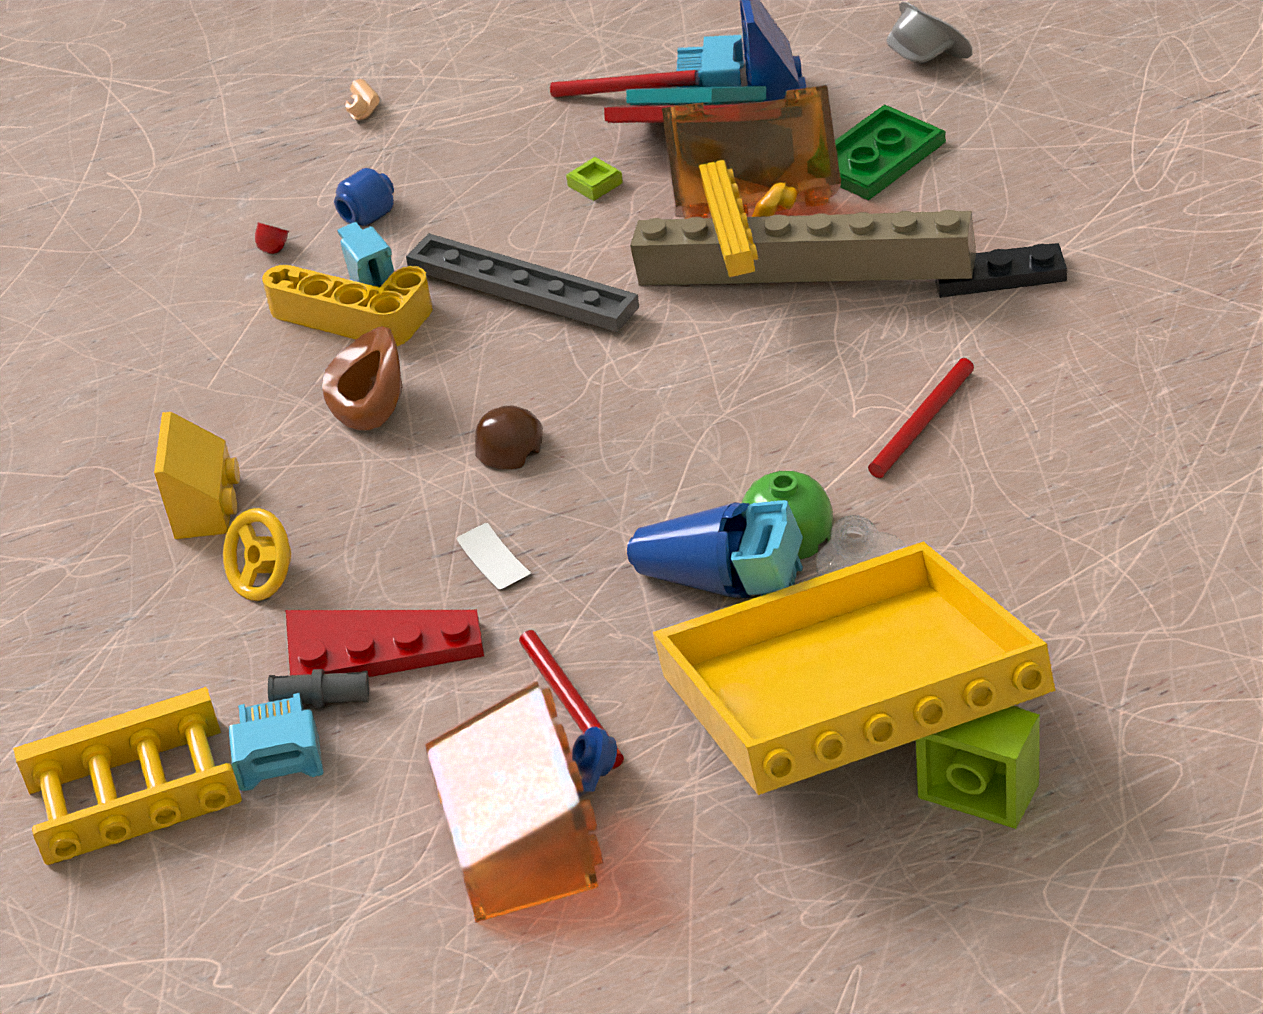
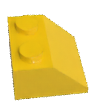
M162 412L154 475L174 538L183 539L227 534L230 515L237 513V499L233 484H239L240 482L237 458H230L224 439L173 412Z

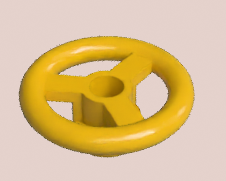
M261 508L248 509L235 518L227 531L223 546L225 573L232 588L242 597L251 601H261L271 597L281 587L288 572L291 561V548L284 526L273 513ZM260 522L264 524L272 536H256L251 523ZM240 537L245 546V565L242 574H240L237 563V547ZM257 573H272L264 585L253 587Z

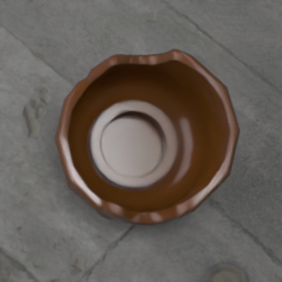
M514 405L492 409L483 415L477 424L475 431L476 457L484 465L497 469L522 468L531 451L534 450L536 454L540 452L543 426L535 415L527 409Z

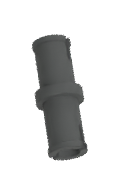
M313 669L312 674L269 675L268 701L274 702L293 698V694L299 693L302 704H313L314 708H325L326 703L369 702L368 671L325 674L323 669Z

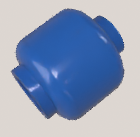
M360 169L338 184L334 199L335 208L345 222L349 224L356 222L358 225L368 226L392 210L394 205L393 183L387 175L379 174L374 169Z

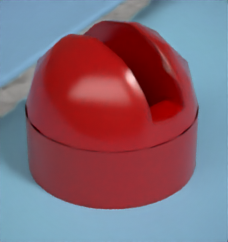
M258 222L255 231L257 248L268 254L279 252L287 241L289 231Z

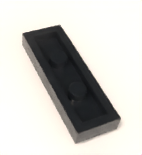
M1059 243L1036 244L1029 247L995 249L976 253L972 278L935 279L939 297L942 298L1067 282V266Z

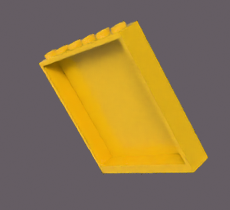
M924 541L653 632L663 676L757 795L1056 691L1047 643Z

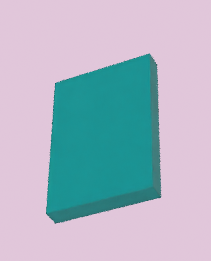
M766 86L675 87L626 90V101L629 105H715L763 102V100H766Z

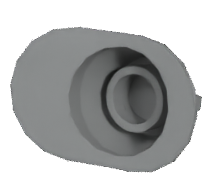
M902 1L899 4V10L902 15L893 26L886 41L888 46L903 58L923 64L942 52L958 58H969L972 56L973 48L970 42L952 25L919 10L909 2Z

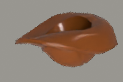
M381 326L361 335L341 351L325 369L322 384L325 402L334 417L347 427L361 431L380 427L394 412L401 396L403 387L396 341L389 327Z

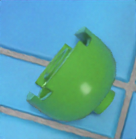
M777 471L766 474L753 482L744 495L742 503L752 504L786 500L803 536L798 552L800 560L809 558L819 552L818 545L826 537L829 542L833 536V510L830 499L819 482L811 476L797 471Z

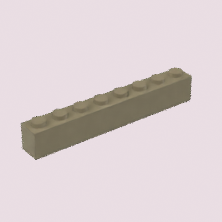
M943 210L940 212L901 211L898 213L874 214L859 212L856 214L839 215L818 213L803 216L778 214L768 217H747L753 242L756 245L758 260H754L755 272L733 277L728 276L712 218H651L648 220H638L630 244L639 285L969 279L973 275L976 257L972 211Z

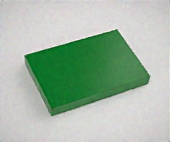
M884 104L808 159L807 172L869 201L945 144L946 131Z

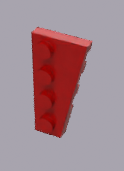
M477 609L285 610L290 675L312 674L313 669H323L325 674L368 671V676L374 677L485 657Z

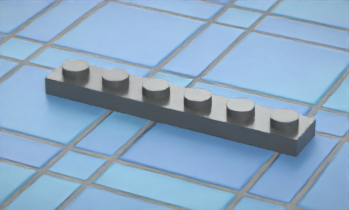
M430 233L406 256L408 266L422 268L426 275L616 332L624 326L639 308L638 294Z

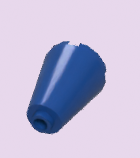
M735 502L640 527L628 542V560L641 575L735 599L749 598L752 595L746 593L731 560L732 552L739 551L747 526L746 510L750 504Z

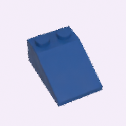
M739 0L747 85L766 86V100H763V102H781V116L761 120L772 121L801 117V101L807 100L805 77H802L800 56L792 55L789 40L760 0Z

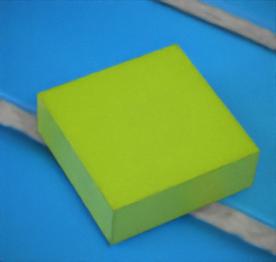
M597 157L590 159L566 174L567 186L592 201L597 200L623 183L622 172Z

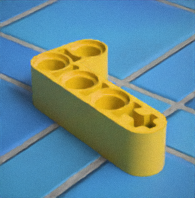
M291 265L272 267L262 276L270 313L274 318L352 339H358L361 335L375 328L386 326L391 330L396 345L400 346L405 344L414 335L433 310L426 272L416 266L397 269L381 287Z

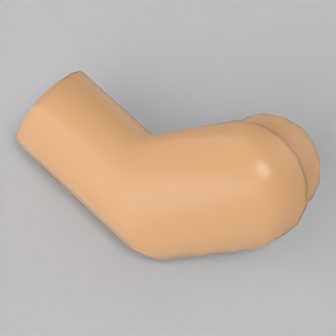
M358 79L350 87L354 103L351 104L346 101L345 107L353 119L365 120L377 107L380 98L365 80Z

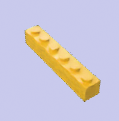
M719 160L716 163L711 162L707 165H699L704 192L728 276L733 277L755 272L754 260H758L757 249L753 242L746 213H744L742 199L739 196L732 168L727 169L725 160Z

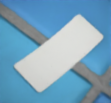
M484 523L457 537V541L469 558L498 589H503L531 574L507 549L488 523Z

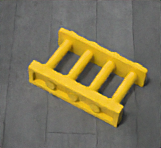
M207 687L13 748L16 763L29 794L42 791L48 821L34 825L32 832L46 865L68 860L75 856L221 810L242 801L231 764L225 763L215 766L207 737L220 734L221 730ZM188 744L196 773L167 782L159 753ZM140 760L147 789L118 798L110 769ZM91 775L98 805L68 814L61 784Z

